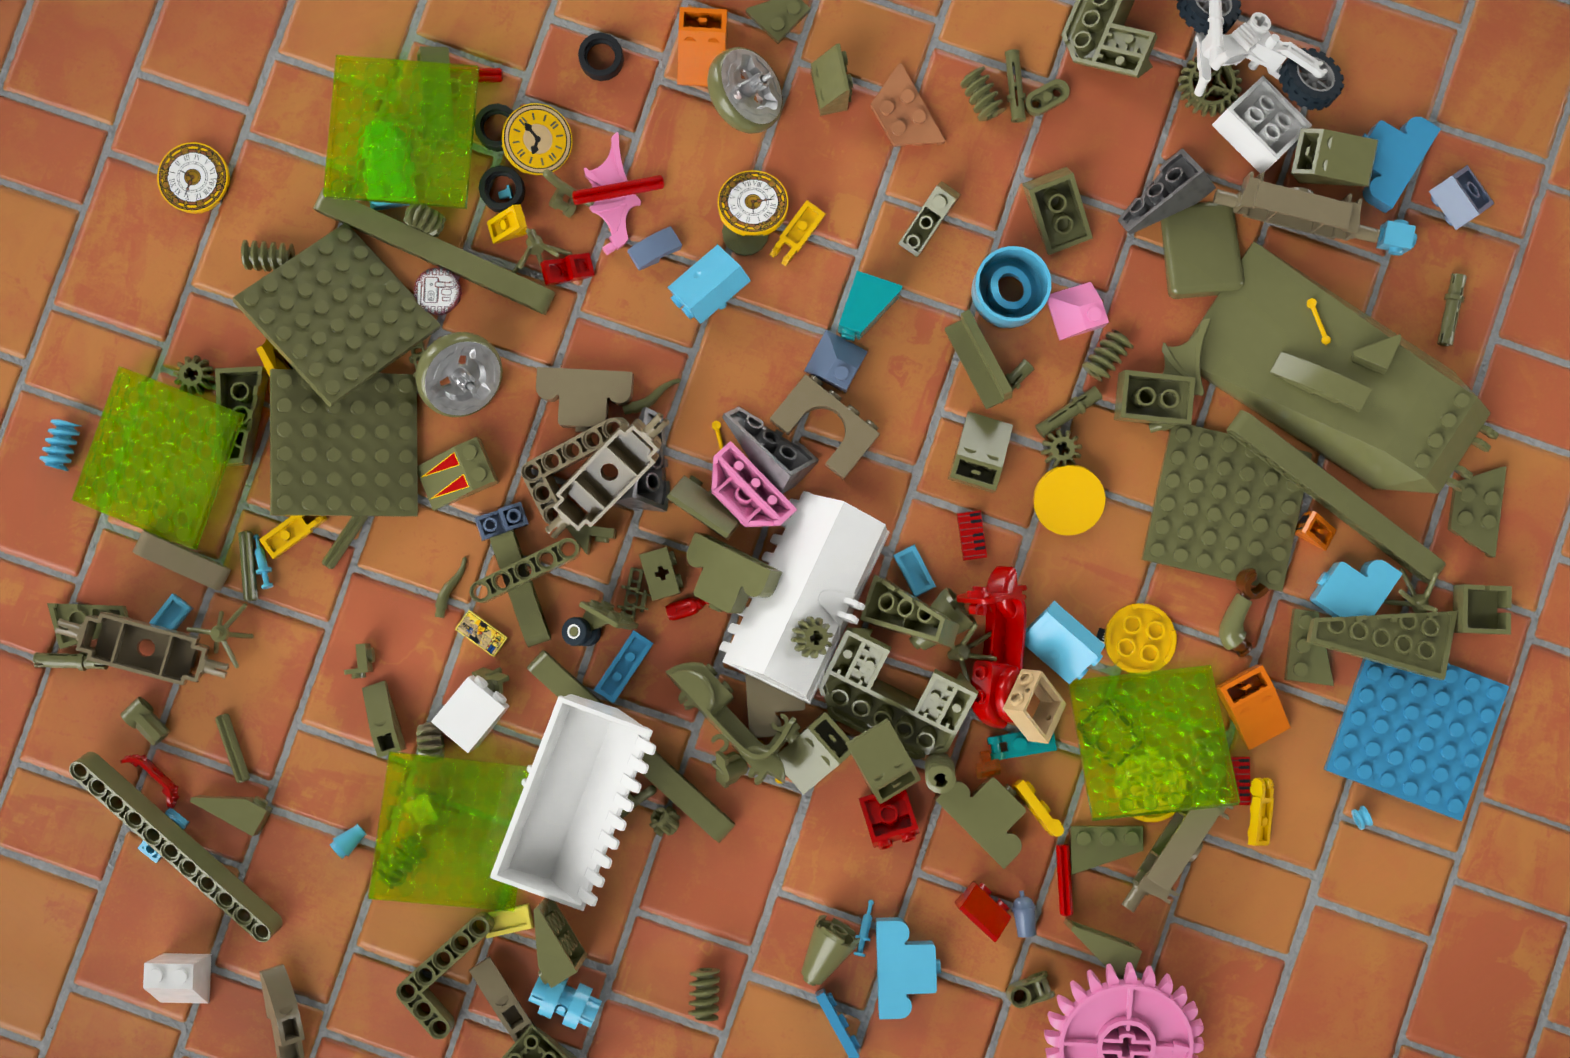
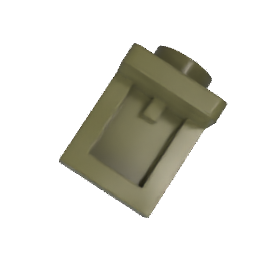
M370 643L355 644L358 668L344 670V675L351 674L352 679L366 677V672H373L372 662H375L374 648H371Z

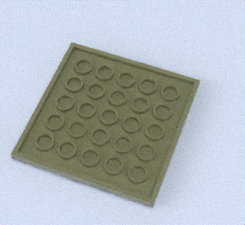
M347 223L342 224L233 297L234 304L330 408L435 333L441 326L429 312L425 311V307L421 306V303L420 305L417 303L415 296Z
M271 369L270 515L418 516L417 386L414 375L378 373L330 408L296 370Z
M1177 425L1169 430L1141 560L1231 581H1236L1237 575L1242 570L1253 568L1256 570L1257 580L1251 584L1252 586L1262 583L1270 590L1282 592L1304 491L1228 433L1193 425ZM1299 450L1311 460V452Z

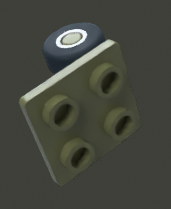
M590 600V602L581 601L579 606L586 610L583 618H569L562 627V637L571 646H593L601 637L602 626L610 624L615 628L637 629L639 624L632 621L633 617L622 611L620 613L615 611V606L603 600L601 603L595 600Z

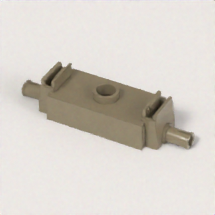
M1251 171L1243 179L1241 190L1237 194L1217 189L1214 194L1213 203L1232 207L1233 213L1243 215L1242 217L1330 239L1338 238L1348 241L1349 239L1356 238L1375 243L1380 234V229L1360 225V211L1363 199L1360 198L1356 202H1351L1352 194L1350 193L1340 201L1316 195L1313 191L1306 188H1288L1264 182L1265 172L1258 174L1254 178V172Z
M657 413L647 425L640 419H636L630 426L624 422L560 487L555 494L559 499L553 506L558 512V516L545 527L548 534L557 527L551 535L552 538H558L568 525L573 526L577 531L586 523L592 527L657 461L659 457L657 451L662 444L661 439L657 435L669 425L666 417L659 425H656L664 416L663 414ZM608 463L615 465L618 469V475L616 477L606 476L603 472V465ZM569 494L588 513H584L567 495Z
M101 612L99 616L88 615L82 624L60 618L57 625L61 627H56L55 629L56 634L76 638V641H78L76 650L88 653L86 660L179 685L187 684L188 680L199 682L201 675L204 673L225 679L228 673L226 671L229 669L228 663L209 659L207 655L210 647L200 644V637L110 612ZM97 623H102L96 647H91ZM143 639H149L155 645V651L150 656L143 655L139 650V644ZM197 650L202 651V654L197 667L196 674H192L191 671L192 668H194L195 661L198 655Z
M1214 763L1204 780L1200 783L1197 782L1193 790L1189 791L1181 806L1137 870L1138 873L1132 880L1133 887L1122 902L1124 907L1134 913L1144 896H1148V894L1162 899L1169 905L1171 901L1167 898L1170 894L1179 896L1178 893L1171 889L1188 862H1193L1203 848L1202 841L1217 818L1220 816L1229 820L1228 815L1224 811L1226 808H1234L1216 793L1217 790L1215 788L1227 772L1224 768Z

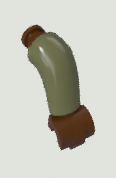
M1253 568L1244 569L1237 575L1236 587L1241 593L1235 595L1219 626L1221 643L1227 650L1233 649L1237 651L1236 653L1239 657L1246 656L1253 648V645L1247 642L1248 640L1245 638L1247 633L1243 626L1252 604L1250 600L1261 598L1269 591L1262 583H1259L1253 589L1250 588L1251 584L1257 580V573Z

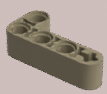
M147 528L143 529L132 551L140 557L217 591L222 590L231 572L230 568L165 539L161 534Z

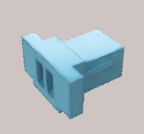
M506 185L507 188L498 192L500 200L512 199L514 197L510 185Z

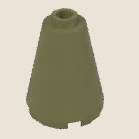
M946 587L930 606L960 624L958 635L969 630L977 622L974 616L969 614V611L967 612L964 607L965 604L956 601L957 594ZM911 636L909 638L916 649L927 650L937 645V643Z
M826 915L819 916L815 922L801 970L804 981L812 986L816 984L821 985L854 951L860 942V938L855 939L856 932L852 928L835 918L832 921L825 920Z

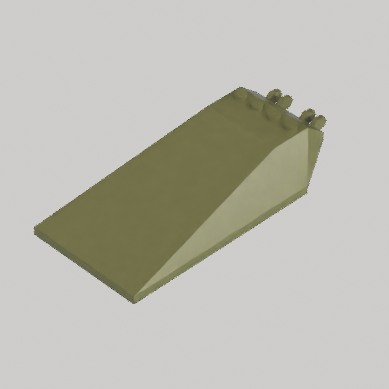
M1253 242L1241 259L1244 278L1243 287L1235 291L1220 292L1189 338L1190 340L1196 335L1203 320L1211 319L1202 348L1201 377L1372 489L1437 494L1447 484L1453 489L1463 492L1465 486L1456 479L1451 478V474L1454 471L1461 477L1471 480L1473 473L1465 467L1458 465L1471 444L1484 452H1489L1491 449L1487 442L1476 437L1478 432L1495 440L1499 436L1498 432L1484 425L1491 414L1486 406L1453 370L1404 338L1401 339L1385 375L1353 363L1350 358L1353 351L1396 336L1397 334L1258 243ZM1310 298H1314L1317 301L1316 309L1326 334L1331 338V342L1328 345L1322 343V335L1313 312L1307 307V301ZM1284 352L1322 366L1372 389L1360 413L1339 402L1335 404L1315 393L1312 395L1270 374L1280 353Z

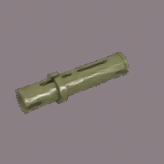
M1016 49L1005 52L1009 89L1007 101L1010 102L1011 122L1020 123L1026 121L1024 106L1026 94L1023 93L1020 51ZM1013 66L1015 67L1016 82H1014ZM1015 90H1017L1018 106H1016Z
M1451 274L1448 294H1445L1444 298L1446 304L1437 341L1439 345L1453 346L1461 303L1465 299L1463 291L1467 279L1466 275Z
M1093 386L1078 398L1076 396L1072 398V402L1035 425L1037 431L1045 438L1049 433L1064 425L1079 413L1084 414L1088 407L1103 399L1102 395Z
M36 652L33 656V663H37L34 664L35 668H78L79 671H86L87 669L107 670L109 667L108 665L86 660L88 653L80 652L79 654Z

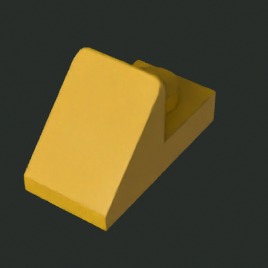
M521 204L512 205L487 221L493 244L527 234V225Z

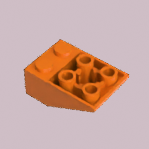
M680 7L677 85L708 87L709 67L714 58L726 50L727 9Z
M1254 665L1214 687L1248 751L1291 728L1275 687L1263 665Z

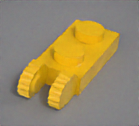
M806 200L779 236V241L769 255L774 258L779 254L783 245L787 244L791 249L784 256L781 263L787 266L796 252L801 250L824 219L826 213Z
M291 516L260 538L259 541L272 559H276L311 534L313 529L319 527L327 520V517L318 516L308 524L304 519L307 516Z
M1255 778L1251 781L1250 792L1253 797L1250 805V826L1247 831L1248 845L1267 846L1270 844L1274 783L1269 778Z
M1020 779L1012 784L1013 789L1049 835L1055 837L1062 836L1064 834L1063 825H1061L1058 819H1053L1049 815V812H1051L1050 808L1043 800L1039 801L1034 795L1036 790L1029 781L1025 782Z

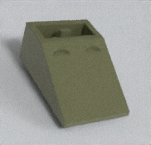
M840 43L834 45L811 63V76L820 116L847 111L848 102H851L853 82L851 74H846L848 59L846 51H841Z
M1301 128L1291 174L1298 183L1369 187L1379 141L1327 129Z
M968 411L948 480L991 493L995 492L1003 469L1013 425Z
M826 711L807 726L792 744L788 743L777 754L784 765L785 775L803 795L851 755L846 745L851 739Z
M888 718L846 743L863 778L879 804L921 780Z
M531 1024L502 1058L577 1057L537 1026Z

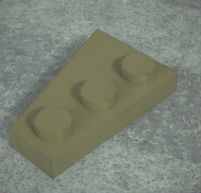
M47 603L54 631L56 627H61L57 625L60 618L77 624L84 623L86 616H99L101 612H110L129 618L126 606ZM97 623L92 640L98 639L102 623ZM56 634L59 649H65L78 644L76 638Z
M1292 609L1284 680L1334 686L1326 648L1306 642L1310 621L1313 618H1320L1319 612Z
M1070 826L1071 875L1143 851V826Z

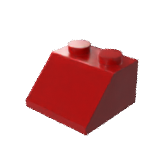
M973 881L955 901V904L991 940L996 942L1012 918L1008 913L1010 908L1001 899L996 902L990 896L992 891L982 882L978 885Z

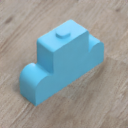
M1383 560L1365 562L1360 572L1345 562H1335L1328 572H1323L1316 583L1319 585L1310 596V601L1332 617L1375 615L1403 573Z
M898 917L876 918L879 1019H902L907 1017L912 1009L908 994L936 993L937 974H941L940 959H936V947L933 941H907L910 934L908 925L903 919Z

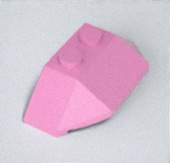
M731 441L714 455L711 493L744 527L781 526L797 511L795 506Z

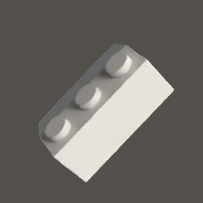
M1262 76L1212 126L1259 173H1262L1270 168L1298 140L1301 128H1310L1312 124Z

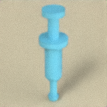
M255 534L253 539H255L257 547L255 549V556L258 565L256 574H262L264 584L261 585V588L269 589L274 587L273 583L269 582L268 573L272 571V568L268 567L265 551L260 546V537Z
M873 900L868 901L867 913L863 915L859 935L855 936V938H860L857 952L854 951L853 953L854 955L865 957V954H863L865 941L871 940L868 936L873 918L870 915L872 905H874Z

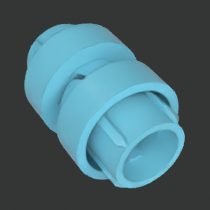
M538 977L528 1000L540 1006L538 1014L551 1019L553 1013H557L564 1017L562 1024L574 1030L578 1023L591 1028L602 1003V1000L590 996L593 988L582 983L579 984L577 989L566 985L569 978L551 988L548 983L545 985L540 977Z

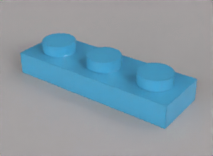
M633 630L594 691L615 703L654 643Z
M824 988L815 992L821 1008L848 1057L859 1058L858 1049L861 1046L855 1035H849L846 1029L849 1027V1024L843 1013L838 1015L835 1006L838 1004L831 992L827 994Z

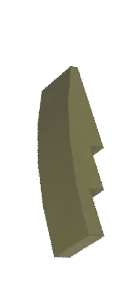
M1284 352L1280 353L1270 371V374L1312 395L1315 393L1335 404L1339 402L1359 413L1372 392V389L1354 380Z

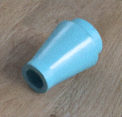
M356 824L351 829L333 838L334 841L329 845L343 859L346 855L349 857L367 834L359 824Z

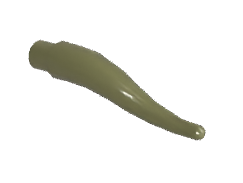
M678 378L666 382L646 398L622 406L624 414L639 413L642 411V408L651 407L664 391L672 385L680 383L681 379Z
M466 557L462 558L461 566L457 573L444 584L439 592L435 604V617H445L450 593L463 576L467 562Z

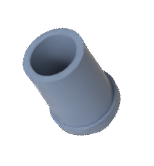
M1024 890L1019 891L1020 897L1014 900L1012 907L1017 936L1023 938L1037 935L1036 905L1031 898L1024 895Z

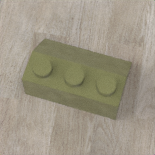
M684 475L668 494V500L726 540H729L740 524L739 520L711 493V489L708 492L701 487L703 482L692 475L690 478Z

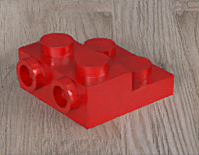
M906 789L882 804H879L874 794L858 798L874 848L879 847L880 850H885L893 846L892 842L901 839L903 843L911 842L916 839L917 834H920Z

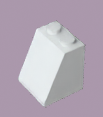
M474 675L467 677L431 721L467 753L481 745L509 708V705L506 703L507 699L498 691L493 692L487 687L489 685L488 682L478 675L476 677Z
M163 953L144 963L143 988L161 1003L208 1004L210 1003L212 954Z

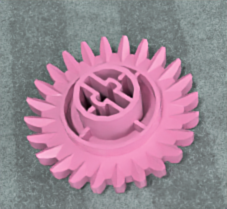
M1127 962L1124 979L1120 980L1113 966L1107 964L1106 982L1102 984L1094 972L1088 970L1087 979L1090 989L1085 991L1077 982L1072 980L1070 986L1075 1001L1072 1002L1059 994L1056 997L1059 1008L1065 1015L1062 1016L1058 1013L1048 1012L1050 1024L1059 1031L1044 1030L1047 1043L1054 1046L1045 1048L1047 1058H1199L1194 1053H1199L1204 1049L1203 1038L1197 1037L1203 1032L1204 1026L1201 1018L1195 1019L1198 1014L1196 1003L1192 1001L1185 1005L1188 997L1183 985L1171 995L1173 983L1170 975L1167 973L1161 979L1158 986H1156L1155 974L1152 966L1149 965L1146 967L1141 981L1137 980L1131 962Z

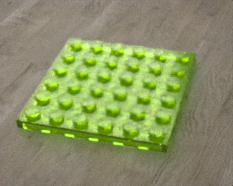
M336 55L323 196L334 199L411 205L424 204L426 206L467 209L479 67L477 65Z
M119 366L72 500L187 548L197 550L245 414Z
M1211 665L1077 679L1068 684L1092 821L1239 805L1240 799Z
M389 751L368 899L515 911L518 888L492 879L490 875L524 787L521 782L523 779L528 778L527 766Z

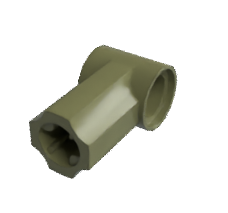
M138 697L120 715L129 726L137 729L155 746L168 736L170 730L153 713L154 709L142 697Z

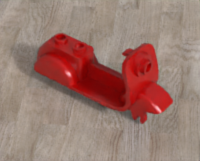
M997 566L991 572L986 587L972 586V591L968 590L966 593L956 596L957 602L970 603L969 614L986 615L985 634L992 632L991 637L984 641L983 655L995 656L997 660H977L974 663L970 682L978 691V695L971 708L984 724L1001 729L1005 728L1008 722L1014 723L1003 710V707L1023 667L1027 609L1024 601L1027 596L1022 594V591H1026L1028 588L1026 585L1017 584L1016 569L1007 566Z

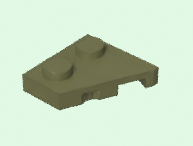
M770 0L749 7L745 11L764 32L779 44L810 12V7L802 0Z

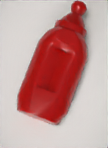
M688 597L669 603L665 608L669 620L675 621L697 614L699 610L709 603L699 598Z

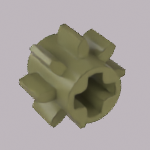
M668 806L666 810L663 807H659L653 811L649 825L660 837L664 833L669 836L677 831L680 816L671 806Z

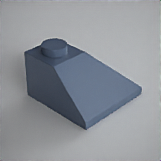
M826 329L804 372L814 375L819 380L846 393L868 351Z

